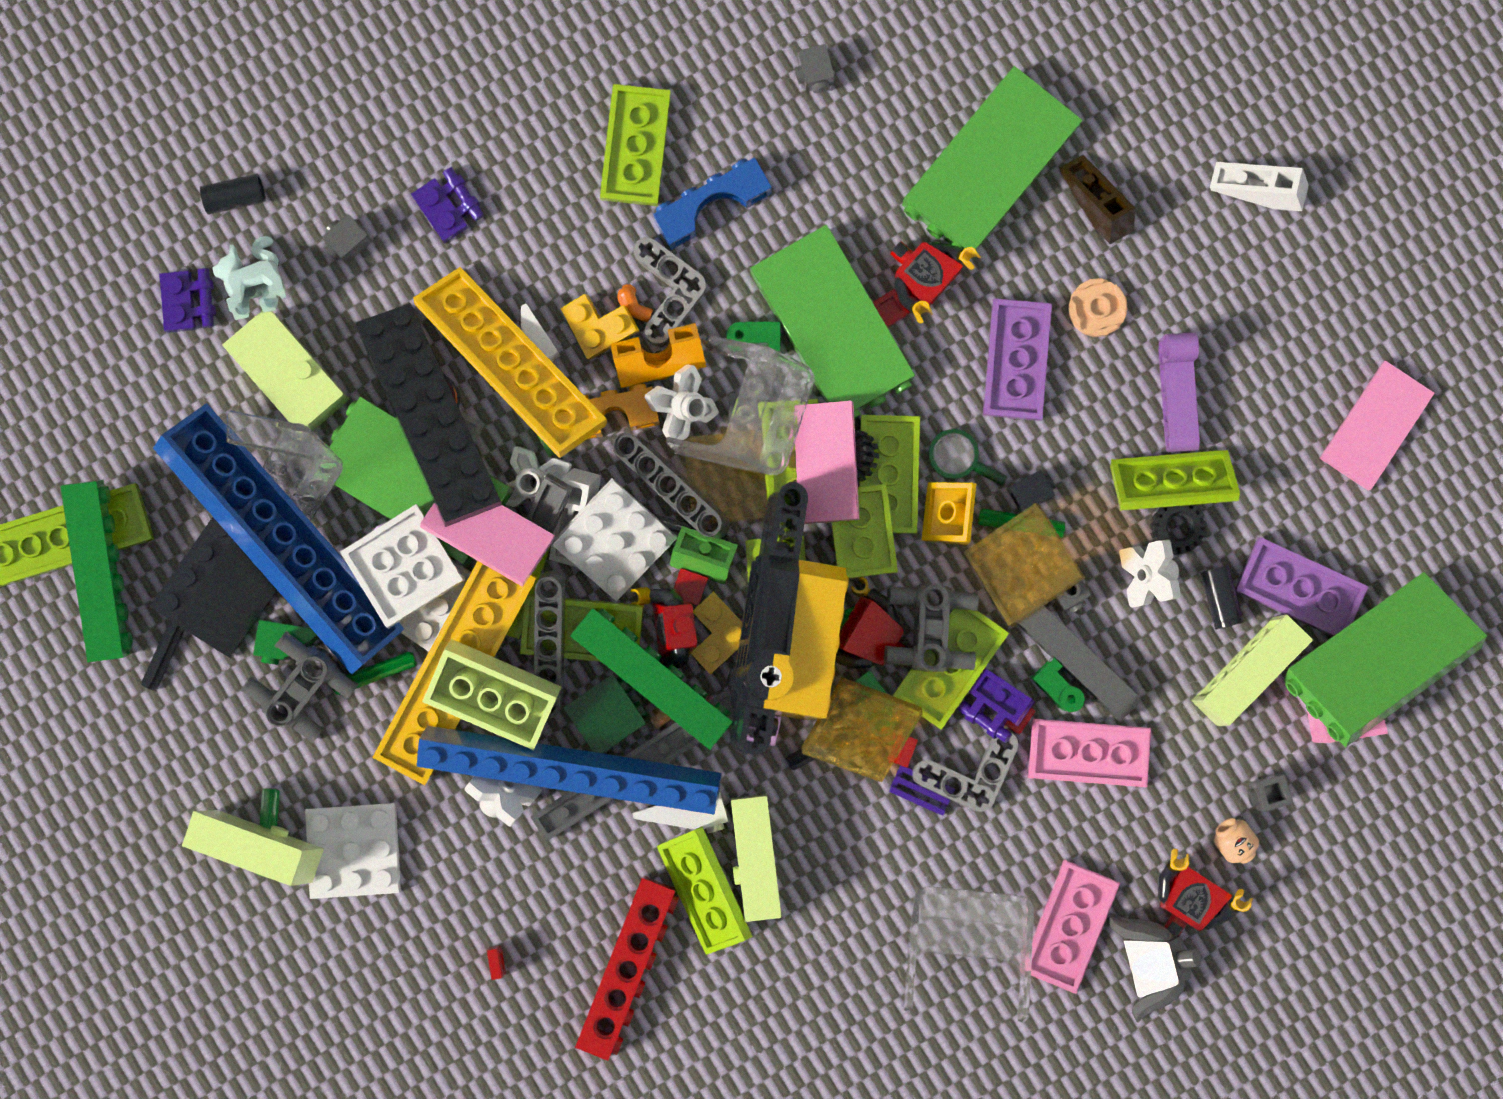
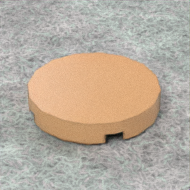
M1102 278L1089 279L1080 284L1071 295L1068 304L1069 317L1074 327L1083 334L1092 337H1104L1115 332L1124 322L1128 310L1127 299L1121 288Z

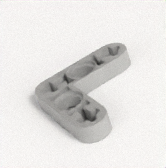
M644 237L639 239L634 245L635 259L639 264L673 288L645 326V336L648 342L654 346H662L669 341L667 330L680 327L706 292V282L700 273L650 237ZM649 245L653 246L652 253L658 258L661 253L664 254L659 259L656 267L652 266L655 263L652 257L648 255L644 258L641 257L642 252L640 248L642 246L645 248L649 247ZM673 261L678 265V271L674 276H666L662 273V266L665 262ZM684 270L688 272L685 274L687 280L690 282L699 281L698 287L700 290L698 292L696 290L688 292V285L683 280L680 281L679 285L675 283L681 278ZM674 301H678L684 306L683 313L677 317H673L667 312L668 305ZM663 314L668 321L675 324L670 327L667 323L663 328L665 336L663 338L657 336L654 339L652 338L653 331L651 328L653 326L655 328L661 326L663 319L659 317Z
M1012 733L1008 741L1011 749H1005L1001 755V758H1006L1004 764L1001 760L990 757L991 752L997 755L1000 750V745L997 744L999 738H991L973 780L930 760L920 761L914 766L913 779L919 786L973 811H987L994 804L1017 752L1018 739ZM989 763H995L1000 768V775L995 780L988 779L984 774V768ZM929 765L931 767L930 772L936 776H940L941 771L945 772V775L940 780L939 789L934 787L938 781L928 778L925 782L921 780L922 774L918 773L920 768L924 769ZM951 777L957 778L961 782V790L955 795L949 794L945 789V783ZM968 783L972 785L969 791L976 794L982 790L985 792L984 797L988 799L986 804L981 803L978 807L975 805L976 799L970 796H966V801L961 799L967 791Z

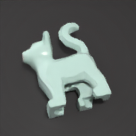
M260 237L255 240L251 247V253L261 261L243 267L236 248L232 244L229 247V254L221 258L219 263L213 267L215 277L224 281L225 289L230 296L226 301L229 311L233 313L235 320L249 317V299L262 296L259 299V303L265 313L276 310L279 296L282 299L286 298L285 285L278 270L279 259L273 252L263 250L273 244L274 240L271 237Z

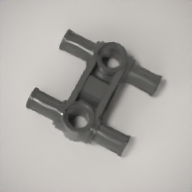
M919 584L915 588L889 586L887 592L888 605L913 606L915 609L914 634L911 648L886 645L884 664L910 665L911 669L923 672H944L948 668L969 669L973 671L976 662L975 652L951 651L948 648L949 613L951 609L977 611L978 593L952 591V588L939 584ZM929 591H933L938 595L939 602L937 606H931L928 603L927 593ZM926 650H930L935 654L936 661L933 666L927 665L924 661L923 656Z
M286 631L275 647L297 661L295 669L278 690H270L251 675L240 691L261 705L260 709L266 714L267 720L272 725L283 726L285 729L292 727L313 743L324 728L302 713L304 711L302 708L321 684H328L346 699L351 696L359 684L337 669V663L333 661L331 654L327 650L310 645L307 647ZM310 661H319L323 669L317 670L313 668ZM276 705L285 706L288 710V713H280L277 710Z

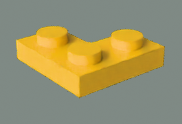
M584 294L560 308L588 360L610 349V344L624 341L639 332L634 319L625 305L600 318L589 295Z
M714 591L693 610L696 617L712 634L697 646L691 654L710 675L738 650L742 621Z

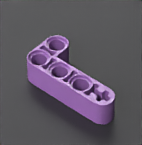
M1196 332L1165 334L1159 340L1158 353L1167 452L1198 451L1200 438L1194 361L1198 358L1199 354L1198 336Z

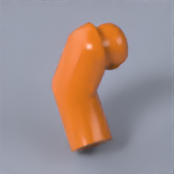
M623 285L618 291L620 305L627 306L633 318L648 322L652 317L653 309L638 304L635 296L636 288L633 285Z

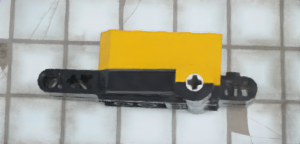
M789 482L783 485L768 498L759 556L751 563L736 664L730 669L727 677V686L731 693L730 704L733 706L732 708H735L730 743L732 748L742 755L761 754L767 750L771 737L776 736L778 730V718H774L775 715L802 720L826 719L830 708L831 685L835 676L834 665L839 648V632L844 616V599L849 577L846 574V568L799 560L808 493L801 484L796 482ZM784 496L789 498L791 506L785 503ZM748 726H749V727H756L755 731H754V729L748 728ZM747 735L754 738L753 744L747 741Z

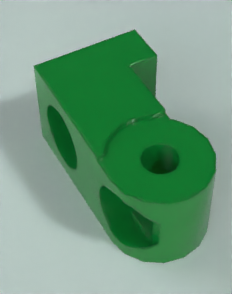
M736 322L730 325L727 330L728 344L736 351H745L749 347H768L769 355H781V322Z
M1050 658L1030 679L1062 711L1076 712L1080 710L1084 705V694L1079 688L1070 686L1058 673L1063 666L1056 658Z

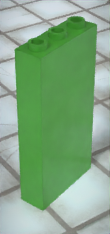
M1013 66L905 196L902 206L905 208L904 212L912 220L918 221L919 219L928 226L926 230L936 239L942 237L953 246L964 249L973 247L977 251L1079 128L1082 119L1016 66Z
M827 224L750 267L751 276L778 322H781L782 329L826 403L853 401L855 420L861 416V409L868 405L873 409L886 401L885 396L895 391L896 394H900L912 386L910 381L915 377L914 372Z
M359 397L358 401L354 400L347 409L346 415L348 417L344 424L338 426L331 437L333 442L329 449L323 451L316 461V466L318 467L314 473L389 519L395 518L415 504L426 515L434 501L397 418L369 400ZM489 474L500 497L501 505L505 506L515 489ZM439 539L451 557L463 564L470 565L473 560L471 556Z
M1423 572L1288 668L1284 682L1288 691L1293 696H1298L1304 702L1309 714L1313 718L1319 719L1327 727L1328 734L1335 741H1340L1346 748L1479 651L1487 635Z

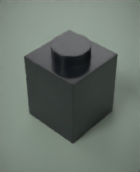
M1039 470L1009 486L1007 491L1020 514H1023L1054 497L1053 490L1056 489V486L1048 473L1044 475L1042 470Z

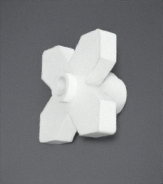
M687 364L675 372L673 391L656 386L645 394V399L652 411L667 413L662 431L671 444L677 445L689 436L691 422L698 420L707 423L719 413L713 399L702 397V395L697 393L702 378L694 365Z
M520 446L514 447L510 464L518 475L516 480L507 483L508 486L515 490L506 505L518 507L529 498L533 503L544 476L550 473L561 480L570 471L572 464L558 458H552L540 467L533 450ZM534 478L537 481L536 488L532 484Z
M1169 539L1149 543L1146 552L1140 546L1119 551L1122 568L1135 576L1127 589L1131 608L1151 604L1154 595L1160 602L1181 597L1177 580L1179 568L1176 562L1172 560L1173 552Z
M474 776L465 787V791L477 801H481L480 808L483 813L489 817H498L510 827L524 812L522 805L530 806L542 792L539 786Z

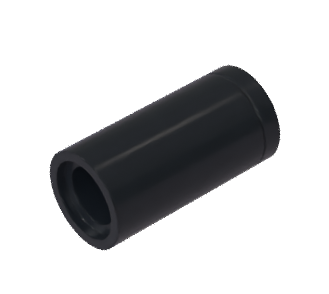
M258 173L200 186L202 204L208 215L266 202L264 186Z
M1229 565L1200 572L1215 630L1244 623Z

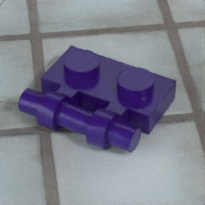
M452 167L442 173L448 181L444 186L441 187L434 178L411 193L444 244L468 228L462 219L470 213L474 221H478L484 216V213L479 208L480 202L475 196H471L464 186L466 184L465 180L461 175H457ZM453 193H456L462 202L457 208L454 207L448 198Z
M208 268L198 269V280L193 282L191 272L189 271L159 273L165 332L196 330L195 318H202L203 328L214 327L213 316L216 315V307L212 305L211 290H214L213 280L210 279ZM195 292L200 294L201 306L194 307L193 293Z
M985 668L968 691L977 698L972 706L963 701L958 711L966 716L965 719L970 723H977L986 729V733L993 739L999 738L1004 743H1007L1012 733L1004 728L1006 722L1009 720L1018 726L1035 702ZM987 706L998 713L993 720L983 714Z

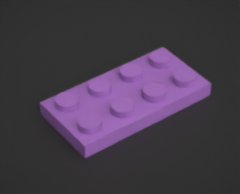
M995 298L992 300L983 416L1036 421L1043 419L1052 304Z
M1261 537L1257 538L1235 587L1237 593L1330 636H1335L1353 623L1368 589V586Z

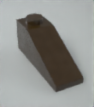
M1084 154L1060 167L1061 175L1090 223L1109 244L1134 232L1136 208Z

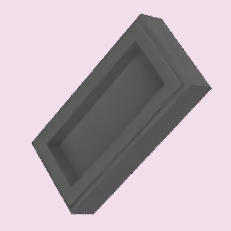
M546 474L526 519L553 534L574 488L554 475Z

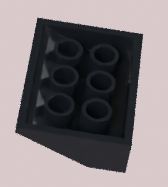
M212 517L149 607L231 658L278 590Z

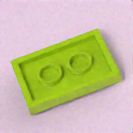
M887 484L858 487L860 520L831 522L836 564L838 567L846 568V574L849 579L897 573L898 567Z

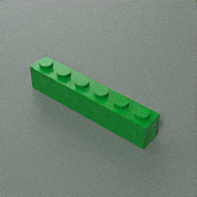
M104 479L61 485L87 663L124 658L130 654V650L133 648L131 633L126 630L125 621L128 620V608L126 603H122L121 591L124 590V580L122 574H118L116 562H119L120 554L118 546L113 544L112 533L115 532V521L108 511L107 503L111 501L109 487L104 485Z
M592 608L570 637L711 750L733 721L729 719L732 713L719 702L715 706L708 702L705 698L709 694L694 683L690 687L682 681L685 675L671 664L667 668L660 663L659 660L662 656L649 645L645 650L636 643L639 637L627 627H624L621 631L612 624L616 618L606 610L601 608L598 612Z

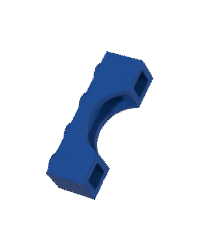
M755 157L749 161L747 158L736 162L732 166L733 170L724 175L721 172L714 174L707 179L706 185L698 189L691 187L681 194V199L673 203L666 201L656 208L657 212L653 214L654 222L670 250L696 237V219L700 211L710 202L718 199H730L748 208L772 194V186Z

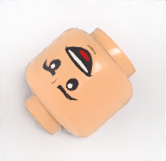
M1230 818L1223 821L1216 828L1214 843L1228 862H1241L1244 864L1250 862L1256 856L1259 839L1246 821Z

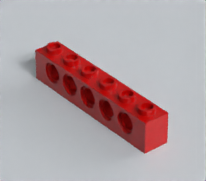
M646 876L642 877L575 1048L609 1061L611 1054L618 1055L624 1039L619 1037V1033L623 1025L629 1027L635 1011L630 1008L634 997L640 999L646 984L645 981L641 980L645 969L651 971L657 956L656 953L652 952L656 941L662 943L668 925L663 924L667 913L673 915L679 897L674 896L676 888ZM652 904L659 909V917L657 919L648 920L644 917L643 908L646 905ZM635 933L645 934L648 938V945L644 948L635 947L632 943V936ZM625 961H632L637 967V973L633 976L624 975L621 971V964ZM614 989L622 990L626 995V1001L622 1004L613 1003L610 999V992ZM610 1018L615 1024V1029L611 1032L602 1031L599 1027L600 1019Z

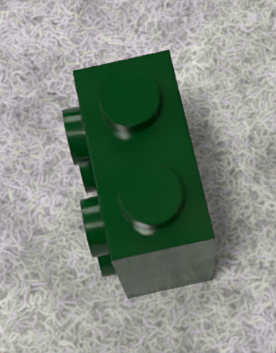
M615 674L610 675L563 707L591 750L596 753L604 754L648 724L645 720V717L648 716L647 711L639 700L635 703L628 695L632 689L621 677L617 678Z

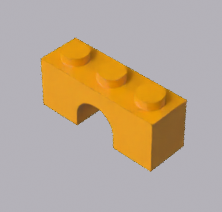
M696 323L667 330L669 344L665 350L659 353L646 352L641 347L639 337L610 344L621 388L631 387L656 379H667L675 375V372L687 364L694 365L697 370L707 367Z
M646 384L631 386L628 392L618 393L617 390L604 391L600 393L601 397L589 399L588 395H584L603 416L611 411H621L626 414L632 431L660 425L658 412L652 411L645 399V394L653 389L652 387L647 388ZM602 429L588 439L603 437Z

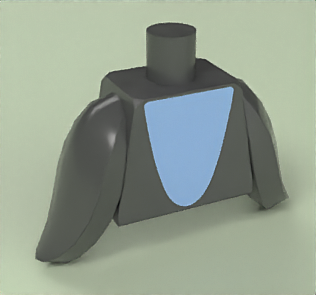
M1111 913L1109 923L1111 929L1118 935L1128 939L1124 943L1138 997H1143L1132 1009V1014L1136 1022L1139 1023L1146 1015L1171 1004L1179 998L1184 990V981L1191 978L1190 968L1201 965V955L1196 948L1185 950L1182 938L1172 935L1169 929L1157 922L1126 918Z

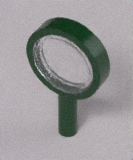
M945 430L933 439L929 447V463L932 469L943 478L950 480L961 479L974 471L1003 486L1007 479V475L978 461V445L974 438L963 430Z

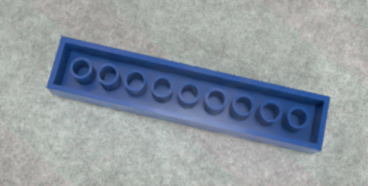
M207 403L160 436L153 449L351 675L404 630L399 622L390 628H386L346 561Z

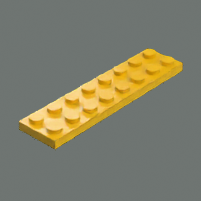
M461 267L413 297L414 304L559 458L607 425V419Z
M477 561L372 758L426 785L433 769L416 767L419 738L427 725L456 730L461 720L456 716L422 702L445 647L453 639L495 657L538 578L537 576L531 574L522 587Z

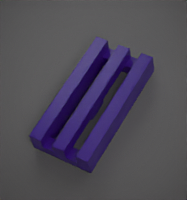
M900 765L889 788V792L943 816L950 799L901 778L903 772L913 776V770ZM922 774L921 780L925 782L930 777ZM938 781L934 786L939 788L940 782ZM900 783L940 801L941 805L936 807L896 788ZM945 785L946 791L949 794H953L955 789Z

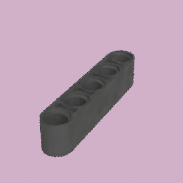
M626 432L619 434L613 441L615 454L700 534L706 537L722 538L729 532V518L645 439ZM630 440H633L634 450L628 454L626 452V445ZM653 459L655 461V469L648 473L646 469L647 463ZM674 478L676 488L673 492L669 493L667 483L670 479ZM695 497L697 507L693 512H690L688 510V502L691 498ZM716 517L718 527L714 532H711L708 524L711 518Z
M553 570L543 573L535 587L534 675L562 687L555 702L556 706L552 708L548 719L557 716L564 700L566 584L562 574ZM553 581L557 585L558 591L554 593L546 591L543 587V582ZM551 610L555 612L557 620L553 622L547 621L543 617V611ZM546 639L554 641L557 649L547 650L544 648L542 641ZM545 668L552 669L556 673V678L547 679L542 674V670Z
M1037 600L1015 621L1051 658H1056L1063 666L1062 668L1120 722L1141 702V698Z

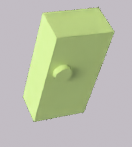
M262 310L222 344L297 432L304 437L312 433L350 400L273 311L264 313Z
M1288 615L1273 617L1191 701L1217 726H1230L1313 639Z
M451 639L442 653L422 702L534 750L562 687Z
M767 794L731 798L739 865L733 867L735 885L741 884L745 922L782 918Z
M219 810L193 811L182 844L183 847L289 886L313 883L324 850L322 847L288 836L289 831L284 828L272 826L271 829H267L261 825Z

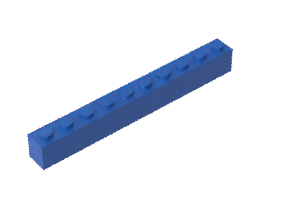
M428 725L419 738L416 766L715 815L722 778L721 772L537 743L535 749L532 750L502 737Z

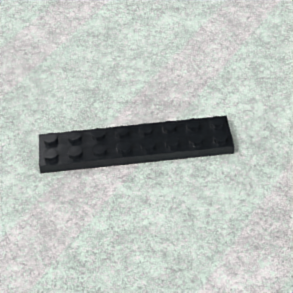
M411 303L355 322L359 336L444 526H450L501 506L500 497Z

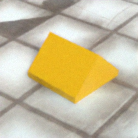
M928 482L922 541L967 546L970 543L976 483Z

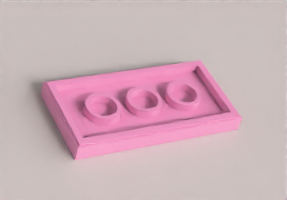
M1387 361L1382 362L1320 456V459L1368 491L1371 490L1427 406L1434 392Z
M840 401L793 406L797 483L801 484L808 493L804 524L860 520L854 402Z
M434 503L420 523L422 529L522 587L555 539V535L503 505L445 527Z
M1032 719L1028 778L1148 787L1151 728Z
M1064 860L1020 971L1077 994L1121 883Z

